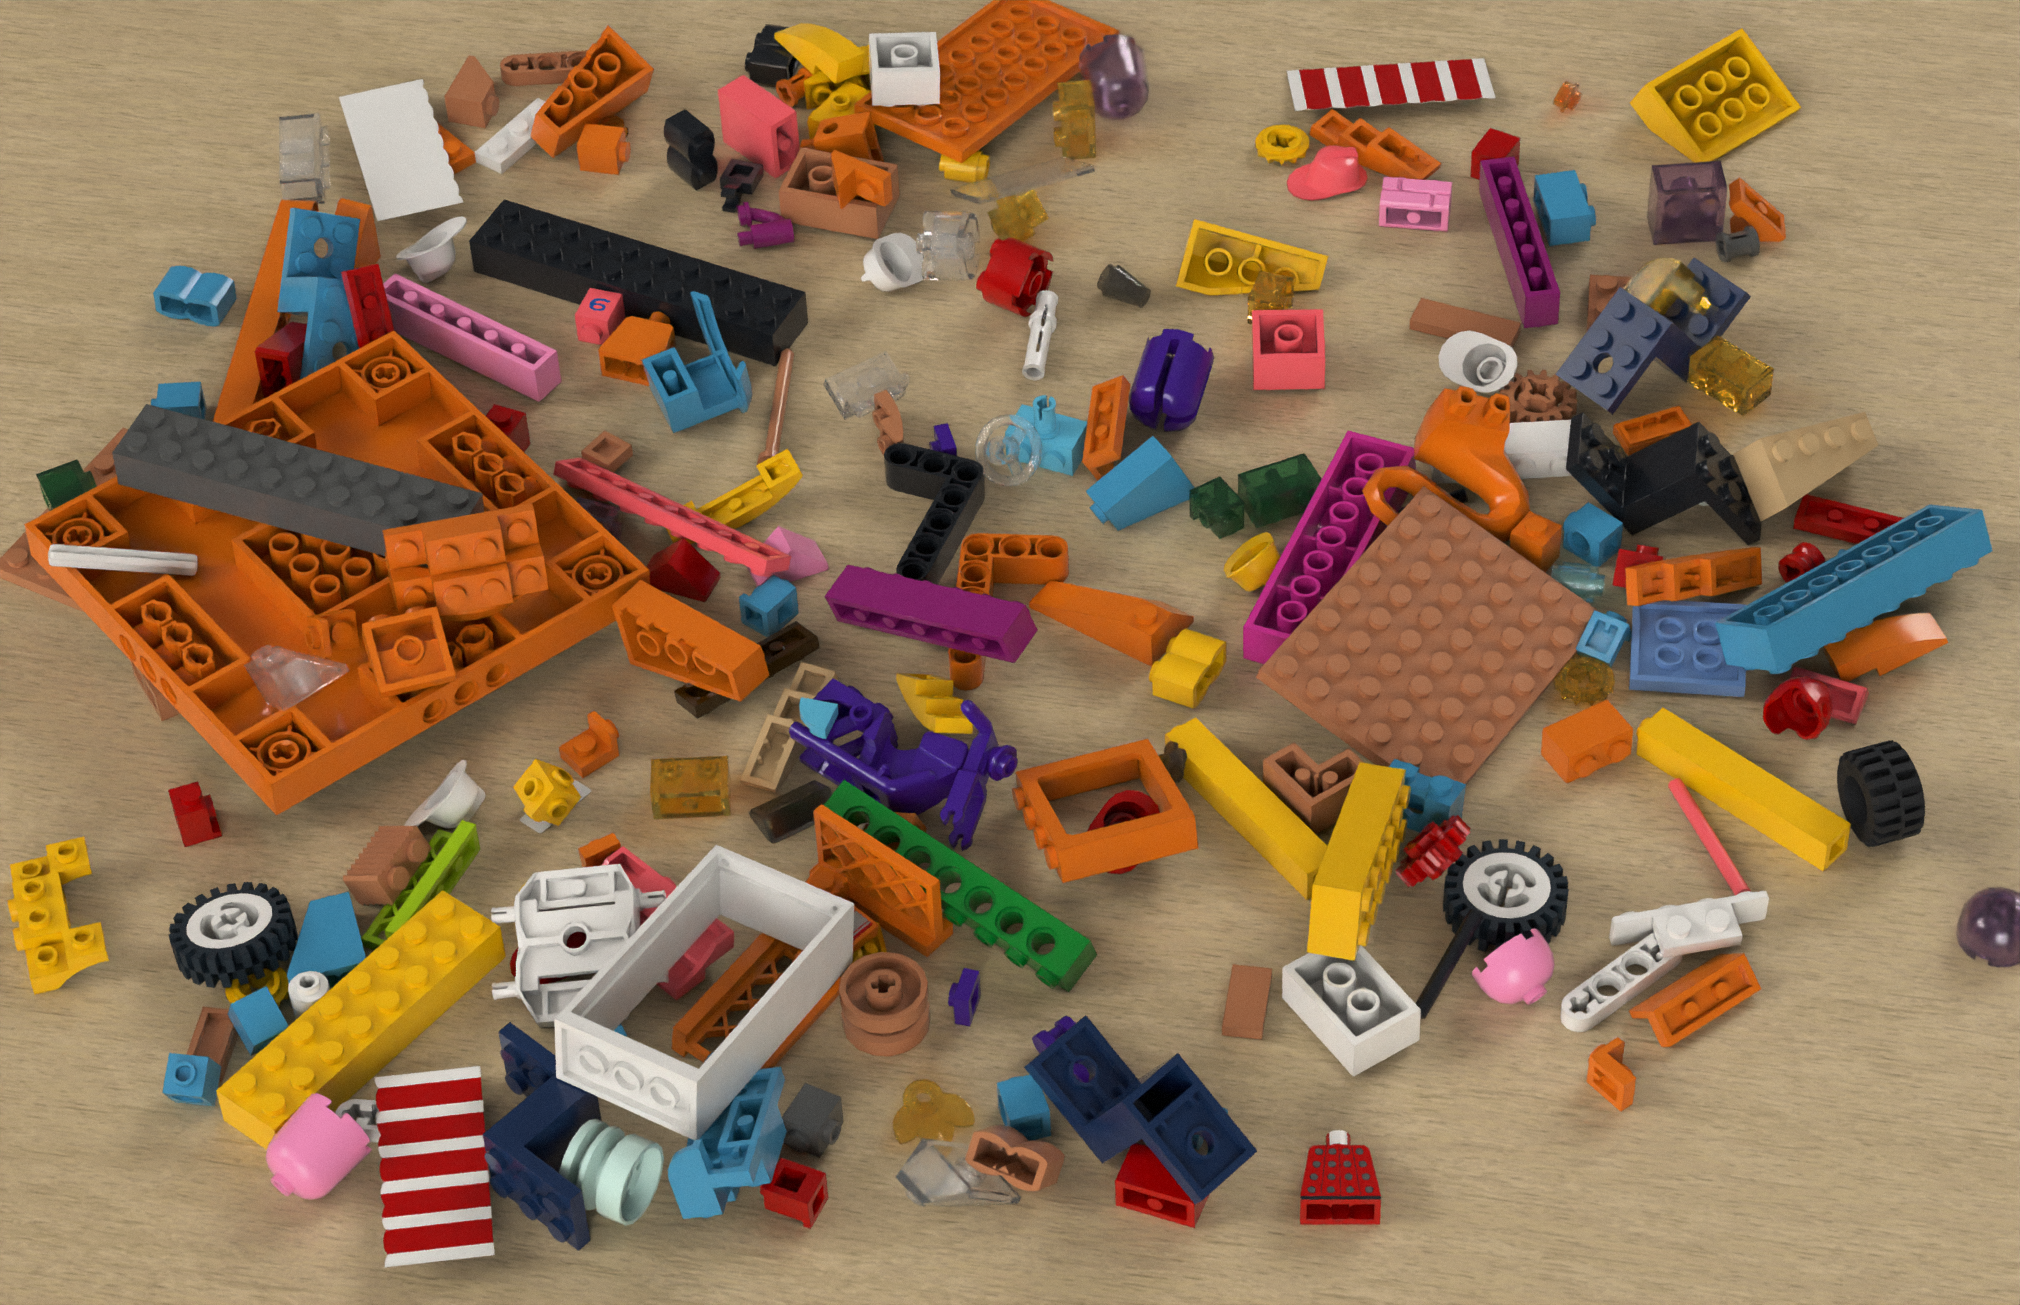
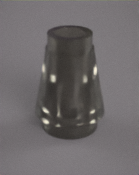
M1109 264L1101 273L1097 283V288L1102 291L1103 296L1136 305L1140 308L1147 303L1151 295V289L1147 288L1121 265L1114 266Z

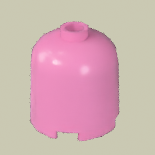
M318 1093L311 1094L276 1133L267 1147L266 1161L274 1175L270 1180L275 1188L285 1196H290L293 1193L305 1199L324 1197L372 1150L366 1146L370 1139L361 1126L348 1113H345L340 1118L327 1108L332 1101Z

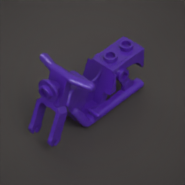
M832 678L813 698L814 700L838 704V716L827 738L823 739L813 735L808 727L798 721L794 722L789 729L790 737L807 748L799 756L800 762L837 786L843 780H846L893 812L915 813L918 816L948 798L945 807L941 810L940 817L946 826L950 820L949 817L954 815V829L949 835L950 845L955 849L958 840L963 838L961 849L962 851L967 850L973 843V835L986 803V784L989 776L994 781H999L1012 775L1018 764L1015 747L1012 745L999 746L991 721L973 701L965 700L962 702L960 709L979 732L973 739L970 749L963 741L928 731L923 734L918 748L899 750L897 749L899 746L897 742L898 736L892 722L893 715L889 709L881 703L875 704L871 702L855 687L850 685L847 687ZM853 731L863 732L861 737L839 747L833 744L835 739Z

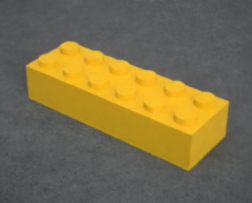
M1359 762L1313 882L1307 953L1355 961L1360 946H1367L1371 925H1374L1376 921L1378 904L1383 902L1386 883H1389L1391 879L1393 862H1397L1400 842L1403 843L1406 836L1407 819L1402 818L1404 809L1408 808L1411 786L1404 785L1406 770Z

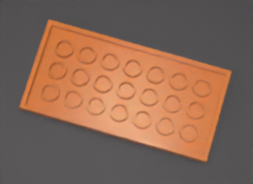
M993 0L937 42L940 66V104L925 106L895 105L892 107L872 106V95L869 92L854 104V113L870 112L873 124L963 163L1119 41V30L1049 0Z

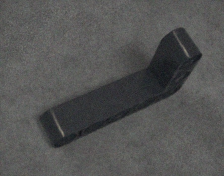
M906 443L893 444L884 453L885 476L888 487L898 492L934 500L896 568V574L919 581L927 580L938 585L984 502V469L979 462Z

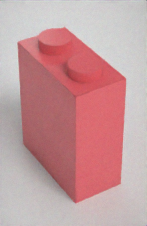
M745 75L718 90L723 142L751 162L763 164V170L774 178L789 171L800 150L796 111Z

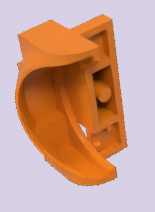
M533 504L382 530L388 576L398 615L405 614L408 609L416 606H426L427 608L437 606L440 619L450 621L477 620L501 612L527 593L549 590ZM514 548L511 552L505 555L506 549ZM427 564L429 569L420 568L416 566Z

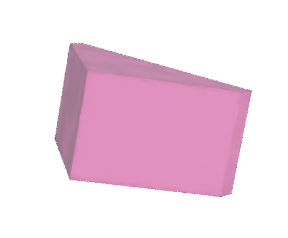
M778 526L764 542V544L791 556L789 570L775 572L772 576L775 575L780 579L792 582L829 570L827 561L816 542L812 539ZM747 567L757 586L764 584L770 578L751 573V568Z

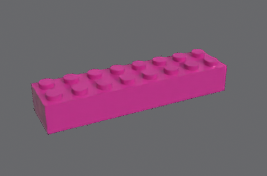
M1352 431L1346 432L1243 626L1244 659L1265 664L1387 528L1385 523L1371 513L1362 490L1376 469L1406 465L1416 470L1413 447ZM1396 487L1388 488L1383 495L1386 502L1398 512L1408 493Z

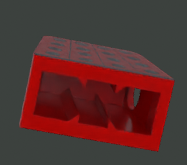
M1334 1130L1326 1135V1145H1313L1308 1151L1300 1194V1225L1380 1224L1381 1193L1370 1149L1365 1145H1351L1350 1135L1345 1131Z

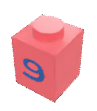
M589 288L575 313L578 341L602 345L625 320L622 294Z

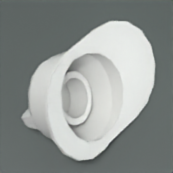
M461 216L443 222L429 231L414 245L398 253L396 258L398 260H406L420 281L424 283L444 275L455 262L456 252L453 237L464 228L467 219Z
M893 233L873 242V248L863 259L865 274L861 277L862 282L871 281L876 288L884 292L905 288L922 281L926 277L928 272L927 258L919 244L910 236L903 233Z
M1475 331L1458 332L1448 338L1442 345L1438 356L1439 367L1444 376L1454 383L1473 388L1474 391L1484 395L1499 394L1500 390L1504 389V386L1510 381L1514 382V375L1518 366L1517 355L1512 347Z
M461 760L454 766L441 785L412 813L404 826H419L426 820L444 828H457L462 820L468 822L484 801L486 794L465 773L466 760Z

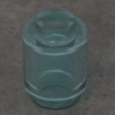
M1564 561L1562 565L1553 564L1551 577L1584 601L1594 603L1595 596H1603L1605 575L1599 574V566Z

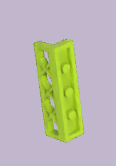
M462 820L453 833L441 829L437 830L428 843L431 851L426 860L422 862L392 906L389 904L384 905L362 936L363 947L375 950L385 941L378 938L381 931L385 930L386 939H388L442 890L448 894L452 892L481 850L476 824ZM443 844H445V845L443 846V848L441 849V851L439 852V854L436 856V853L438 852V850L440 849V847H441Z

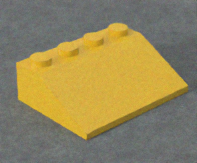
M1743 28L1645 84L1630 102L1650 131L1701 168H1704L1801 109L1799 103Z

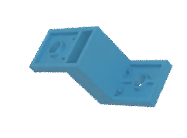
M290 208L277 312L308 317L300 379L336 361L332 354L336 343L341 342L345 345L346 355L359 349L341 272L354 269L360 219ZM319 238L324 239L328 245V252L323 258L318 257L314 252V244Z

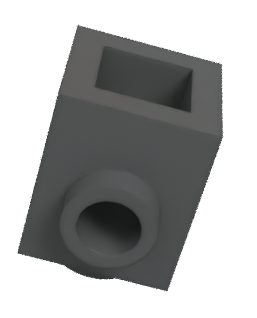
M805 1083L782 1116L787 1131L784 1144L789 1145L797 1152H806L820 1158L828 1145H833L840 1135L842 1124L844 1123L841 1097Z

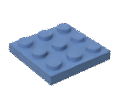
M1662 600L1642 606H1633L1629 690L1744 697L1746 670L1740 666L1726 665L1715 622L1743 608L1746 604Z

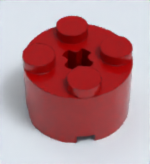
M1013 237L1006 238L1005 240L998 238L991 246V258L986 271H982L977 279L976 289L982 292L986 302L1019 316L1028 317L1031 313L1027 312V309L1031 305L1036 306L1037 294L1040 291L1048 290L1053 271L1047 269L1048 260L1053 262V256L1048 251Z

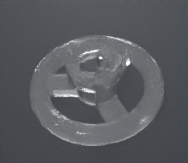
M1012 414L1001 415L990 420L981 429L975 446L976 460L983 466L985 477L993 483L1005 487L1017 486L1029 480L1039 468L1042 459V442L1035 427L1026 419ZM1005 425L1016 426L1011 436H996L987 443L990 435L997 428ZM1027 435L1032 451L1030 461L1023 470L1018 458L1020 453L1019 445ZM1005 445H1007L1009 448V453L1007 456H1005L1003 453V448ZM988 459L995 465H1008L1012 476L997 473L989 464Z

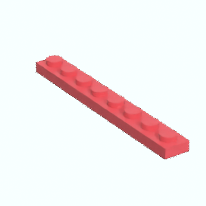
M580 457L555 462L553 475L566 480L568 486L576 489H585L593 493L592 497L597 500L610 501L618 505V509L622 512L642 516L647 524L663 526L671 530L670 534L675 537L690 539L696 542L697 547L702 550L720 553L724 555V560L727 562L743 564L751 568V573L755 575L770 577L775 572L789 570L790 555Z

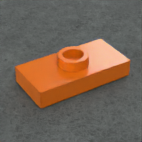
M1676 406L1616 423L1613 426V434L1629 456L1691 426L1692 423L1681 407Z

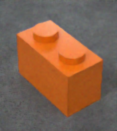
M1604 700L1543 728L1541 755L1567 784L1578 778L1587 777L1594 771L1611 763L1620 762L1631 755L1633 728L1608 700Z

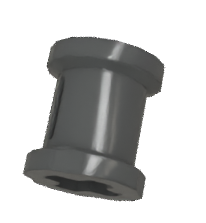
M1752 225L1744 227L1743 231L1731 234L1720 232L1716 234L1717 253L1720 260L1724 263L1730 262L1733 257L1746 254L1753 257L1757 256L1760 252L1758 234Z

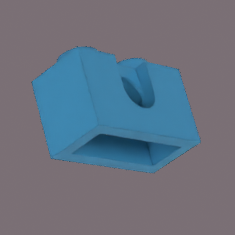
M1394 759L1389 767L1406 770L1404 785L1411 786L1408 806L1423 811V813L1417 814L1408 808L1404 809L1402 819H1407L1408 829L1420 833L1431 822L1439 826L1444 820L1447 821L1453 815H1458L1462 819L1466 784L1442 775L1429 777L1420 774L1419 767Z

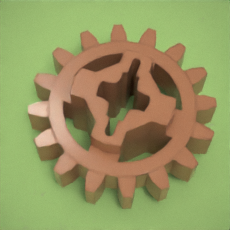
M1528 370L1526 377L1516 373L1514 375V382L1510 381L1504 386V389L1500 390V394L1509 397L1510 423L1571 420L1573 415L1577 413V390L1571 389V385L1565 381L1560 382V378L1556 374L1552 377L1547 376L1546 370H1542L1540 375H1535L1532 370Z

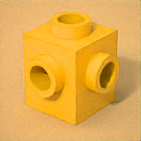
M538 759L532 762L513 786L524 804V812L536 822L546 821L557 826L562 823L582 798L573 785V777L567 771Z

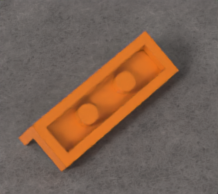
M1124 375L1092 387L1082 462L1097 481L1113 469L1115 461L1121 459L1130 383Z
M1745 953L1719 954L1629 1010L1632 1018H1648L1661 1047H1671L1761 990V987Z

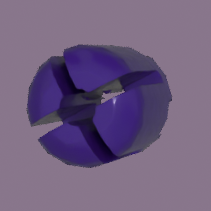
M1163 329L1161 335L1150 340L1149 337L1147 338L1129 394V407L1134 418L1146 427L1156 430L1162 413L1167 415L1164 422L1165 432L1181 431L1189 427L1196 420L1215 357L1211 348L1207 352L1202 345L1193 341L1194 334L1179 329Z

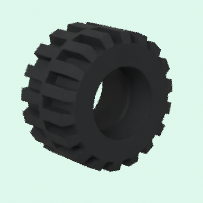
M1888 740L1843 753L1837 768L1838 794L1847 821L1851 823V829L1857 838L1866 846L1875 847L1919 834L1924 826L1925 799L1920 777L1905 749L1899 743Z

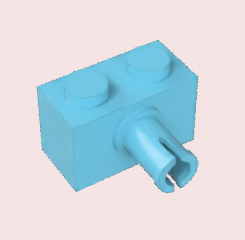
M1047 395L1036 397L1032 403L1033 407L1022 404L1005 431L1006 458L1073 476L1083 458L1087 421L1057 414L1055 411L1056 401L1051 396L1049 398V407H1047Z

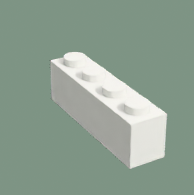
M1571 420L1510 423V432L1505 441L1504 450L1521 479L1572 476L1566 470ZM1430 465L1432 481L1436 484L1457 483Z

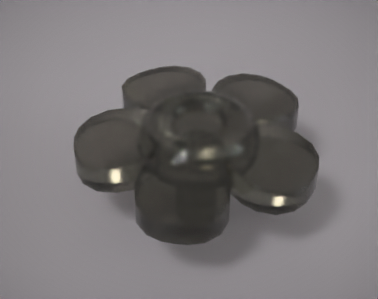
M1170 741L1164 748V754H1160L1159 757L1174 782L1179 783L1184 776L1187 753L1185 749L1178 747L1177 742Z

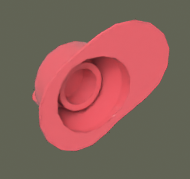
M1330 145L1320 149L1312 163L1295 169L1288 177L1287 187L1293 196L1302 200L1314 201L1359 190L1365 186L1367 174L1358 163V153L1354 147L1346 148Z

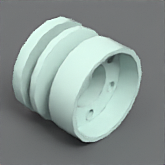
M592 1119L582 1125L572 1138L564 1154L559 1173L582 1190L585 1210L596 1208L602 1217L627 1226L635 1223L652 1201L662 1174L663 1149L654 1141L636 1134L625 1136V1133L616 1126L610 1127L606 1122Z

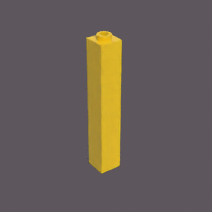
M1662 707L1651 718L1646 717L1640 723L1636 732L1638 737L1636 754L1673 778L1682 779L1684 784L1821 871L1824 872L1847 850L1851 823Z
M1196 717L1182 725L1175 726L1170 732L1166 733L1165 760L1306 900L1312 898L1313 882L1327 845Z

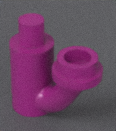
M748 201L743 202V205L737 206L740 226L747 225V227H750V231L737 233L739 246L752 244L754 249L795 241L791 219H785L775 212L750 208ZM752 221L761 222V224L752 225Z

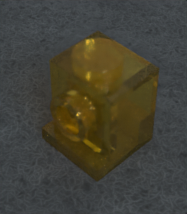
M1265 271L1259 272L1248 296V324H1252V310H1288V307L1292 308L1294 277Z

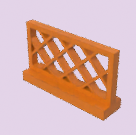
M819 805L813 811L819 863L809 870L810 875L818 866H821L847 877L850 902L854 903V906L872 920L879 922L881 928L926 957L953 935V924L942 917L939 879L824 805Z
M761 933L673 1027L671 1049L682 1057L690 1053L704 1063L705 1059L712 1052L700 1044L710 1037L724 1036L725 1040L737 1026H728L727 1015L731 1011L748 1010L749 1012L760 1000L752 999L751 990L753 987L764 984L773 985L783 974L776 972L775 964L783 955L793 960V956L799 949ZM841 977L836 980L832 987L760 1069L773 1068L839 996Z

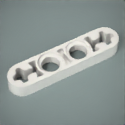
M1652 932L1563 998L1560 1014L1562 1024L1567 1029L1575 1032H1585L1592 1029L1677 967L1683 955L1663 958L1661 951L1658 952L1659 945L1655 933ZM1637 964L1645 967L1647 972L1642 975H1633L1626 968ZM1603 985H1610L1617 988L1619 992L1613 996H1605L1599 993L1597 989ZM1585 1008H1587L1586 1014H1584L1583 1012H1581V1011H1583Z

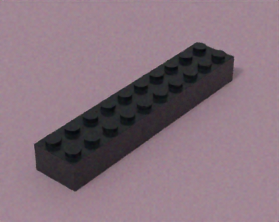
M505 199L469 240L473 268L476 273L578 305L582 303L589 288L620 293L623 295L625 318L634 316L649 320L653 312H662L669 317L670 325L674 327L675 335L705 345L707 343L701 330L690 292L695 291L707 295L711 301L715 319L727 351L775 367L779 363L781 351L790 348L808 324L806 293L804 291Z

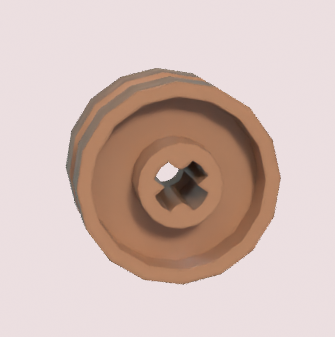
M878 952L863 956L850 964L841 976L839 997L842 1007V1027L847 1040L858 1050L873 1056H894L908 1052L922 1042L929 1031L931 1018L928 1002V981L924 970L913 959L899 953Z

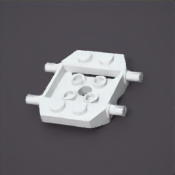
M620 864L534 872L515 896L514 906L493 907L491 909L492 922L496 924L515 922L519 947L516 959L515 981L492 983L494 1000L512 997L522 999L540 1028L555 1027L554 1019L590 980L540 984V979L597 973L640 927V911L646 908H656L666 899L665 890L642 893L639 888L635 889ZM575 932L586 933V941L581 947L576 949L567 947V939L571 934ZM667 972L658 983H668L669 977L667 975L669 973Z

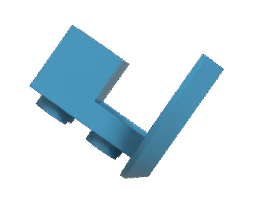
M695 291L690 292L711 355L684 365L675 347L642 359L650 390L673 433L737 408L740 412L746 413L753 396L746 364L744 361H741L737 370L733 365L721 337L709 297Z

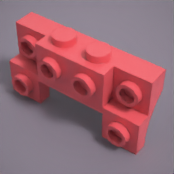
M624 846L608 856L602 864H620L635 889L639 888L642 893L665 890L667 898L676 888L675 883L670 878L661 876ZM658 907L646 908L640 911V926ZM716 918L668 971V983L661 982L656 985L675 1000L681 998L705 980V969L734 947V931Z

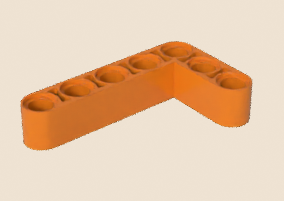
M971 534L963 539L961 544L956 587L963 591L980 595L988 594L993 597L994 583L1046 585L1050 580L1064 582L1069 575L1068 544L1063 538L1054 535ZM949 648L950 680H953V686L965 691L978 688L984 679L986 656Z

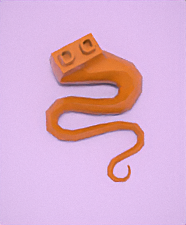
M1460 386L1457 390L1444 388L1428 408L1414 438V459L1433 466L1479 495L1489 506L1487 514L1477 513L1453 498L1425 474L1406 465L1379 468L1374 471L1362 490L1371 513L1388 526L1399 513L1386 502L1383 493L1388 488L1398 487L1414 497L1424 486L1500 541L1510 540L1511 531L1529 513L1530 505L1529 492L1504 450L1505 441L1510 432L1509 397L1497 393L1490 398L1478 396L1473 388Z

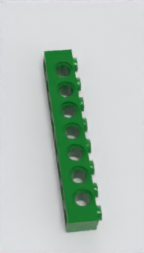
M846 780L841 782L824 804L825 807L856 827L863 823H869L864 832L884 845L888 846L890 843L899 842L900 844L895 852L915 865L930 863V866L925 871L940 880L942 914L958 927L966 924L975 930L973 935L986 946L992 948L996 944L1004 949L1006 958L1018 967L1023 968L1025 965H1028L1037 971L1036 977L1048 987L1055 989L1058 985L1067 992H1070L1096 958L1097 953L1091 940ZM961 883L955 892L945 893L946 888L950 884ZM981 904H992L988 911L975 913ZM1016 923L1023 924L1017 933H1006L1011 925ZM1054 944V948L1049 953L1037 954L1041 946Z

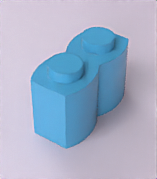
M172 266L153 292L155 307L158 313L174 319L188 318L195 323L205 326L220 325L237 300L235 285L232 279L217 273L202 274L186 266Z

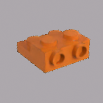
M416 606L408 609L405 614L392 617L389 615H377L370 618L368 622L362 623V637L370 667L374 672L380 698L456 681L454 666L437 606L431 608Z

